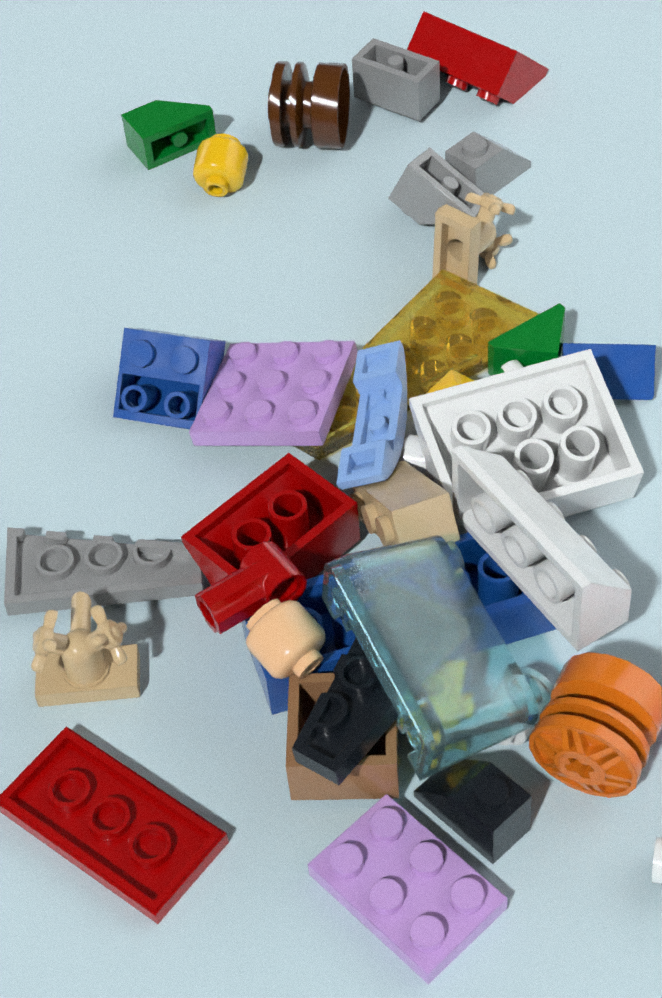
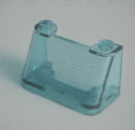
M440 535L343 555L325 563L322 599L333 620L342 616V624L346 632L352 630L398 714L396 725L401 734L406 732L410 744L415 749V751L408 753L407 758L420 781L535 726L539 716L538 705L543 703L542 694L536 681L529 674L523 675L464 573L465 564L458 546L452 540L446 542Z

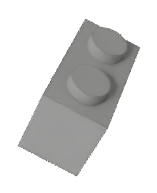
M374 38L352 58L355 98L418 121L440 100V63L438 60Z

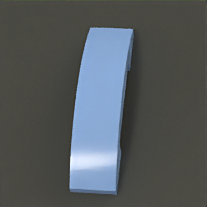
M400 340L358 350L353 383L360 394L352 446L342 448L336 481V485L340 490L385 481L393 473L398 463L403 447L407 420V373L404 347Z

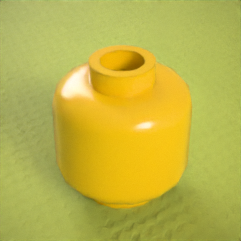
M223 133L215 134L199 144L193 167V178L211 196L222 197L227 193L236 192L244 184L248 152L234 136Z

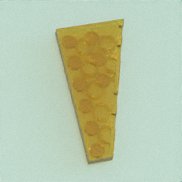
M442 269L362 349L398 340L401 341L404 347L406 362L408 412L411 410L409 398L426 394L451 369L469 378L488 368V341L535 317L538 313ZM355 366L324 445L294 447L320 460L353 442L360 394L353 383Z

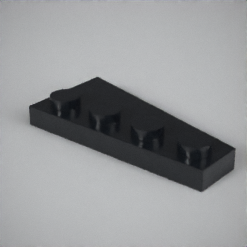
M380 581L374 592L375 602L369 614L363 613L355 628L356 638L347 655L342 654L333 670L335 678L327 692L320 694L292 747L295 761L333 783L340 785L468 636L467 621Z

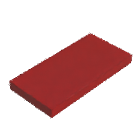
M67 726L0 794V812L157 924L161 922L229 843L226 832Z

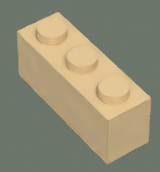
M404 460L397 463L393 473L385 481L353 487L354 493L348 495L358 504L359 522L362 521L366 525L370 534L375 533L380 538L384 547L389 546L403 559L460 540L449 492Z

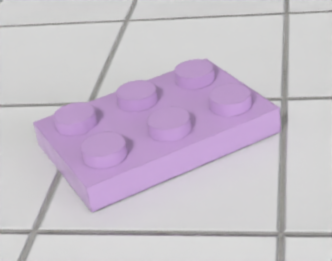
M387 794L308 863L309 875L428 985L507 909L508 898Z

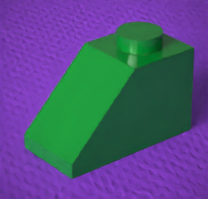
M154 100L121 114L127 146L148 170L197 150L203 140L216 134L213 109L209 105Z

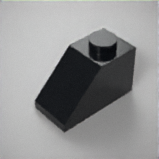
M450 758L414 790V797L492 864L503 856L531 828L532 795L491 762Z

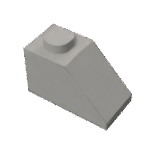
M474 131L445 151V160L484 193L493 195L531 168L530 160Z
M429 147L407 165L388 199L419 225L435 224V212L445 204L472 217H476L480 205L470 203L465 198L470 192L480 196L484 192Z

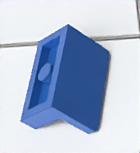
M562 343V356L591 349L612 399H653L656 345Z

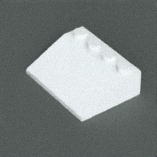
M591 349L409 398V405L429 479L449 492L452 508V450L460 445L503 456L516 471L522 470L529 477L533 488L546 502H553L560 509L564 517L633 498L644 474ZM455 518L459 535L467 533L468 531Z

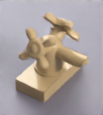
M470 192L466 195V201L480 205L476 217H472L447 204L442 205L435 212L432 281L465 298L477 289L479 256L485 258L486 266L489 269H494L496 267L494 256L497 255L500 247L510 245L513 241L510 234H504L496 238V228L493 221L495 215H499L500 211L514 215L515 206L503 203L502 199L489 193H483L480 196Z
M81 591L76 592L72 596L70 632L66 635L55 633L53 630L58 611L48 610L45 613L43 626L33 633L35 656L31 663L32 670L36 672L35 698L39 707L140 697V653L137 644L121 645L123 634L127 631L125 623L107 620L103 607L100 605L91 607L89 595ZM91 615H92L94 621H95L96 624H97L96 630H94V631H92V632H91Z

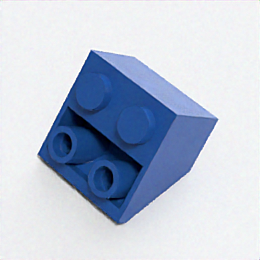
M124 328L113 417L190 430L223 361L226 341L144 328Z

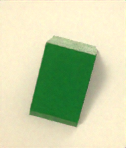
M559 303L488 341V374L490 376L497 375L499 369L511 360H518L526 367L561 357L562 343L564 341L565 307Z

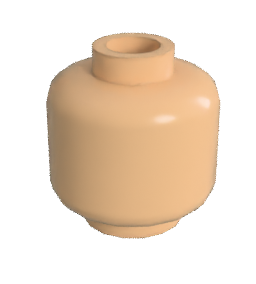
M279 599L271 600L263 605L248 621L246 627L250 632L246 638L247 648L272 677L285 679L295 674L299 679H303L323 661L324 657L319 651L325 642V631L299 602L287 600L281 603Z

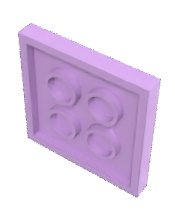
M355 341L241 342L230 344L190 428L189 434L194 446H323L356 363L358 350Z

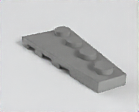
M7 527L4 605L8 616L47 612L48 610L71 609L72 596L79 591L89 595L91 607L95 605L105 606L190 597L204 590L203 572L183 543L138 539L135 544H124L115 542L111 536L94 535L92 541L68 539L66 532L47 531L45 536L26 535L22 528Z

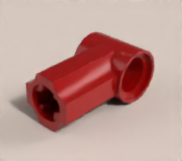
M272 541L263 542L256 545L244 556L240 569L195 594V599L209 627L214 633L222 634L254 615L263 605L271 600L279 599L281 603L287 600L297 601L306 589L307 580L276 543Z

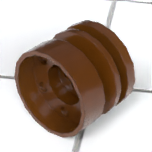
M278 61L274 66L268 93V119L273 144L286 147L291 136L293 145L295 147H302L308 129H311L314 145L317 148L343 149L347 138L350 112V82L347 65L345 63L320 62L316 67L313 81H310L307 66L304 62H297L292 73V68L288 61Z

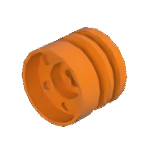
M592 652L574 655L564 664L551 690V700L543 707L540 713V721L535 724L530 734L529 749L536 762L542 768L571 788L589 795L607 798L626 796L637 787L642 768L646 766L649 758L650 746L656 742L662 729V686L649 673L621 658Z

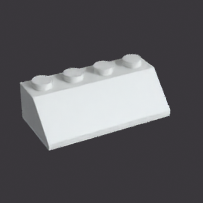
M461 445L452 450V499L455 518L577 652L628 621L632 589L626 577L619 570L611 569L597 554L593 543L585 535H578L565 521L560 509L553 502H546L533 488L529 477L522 470L516 471L501 455Z

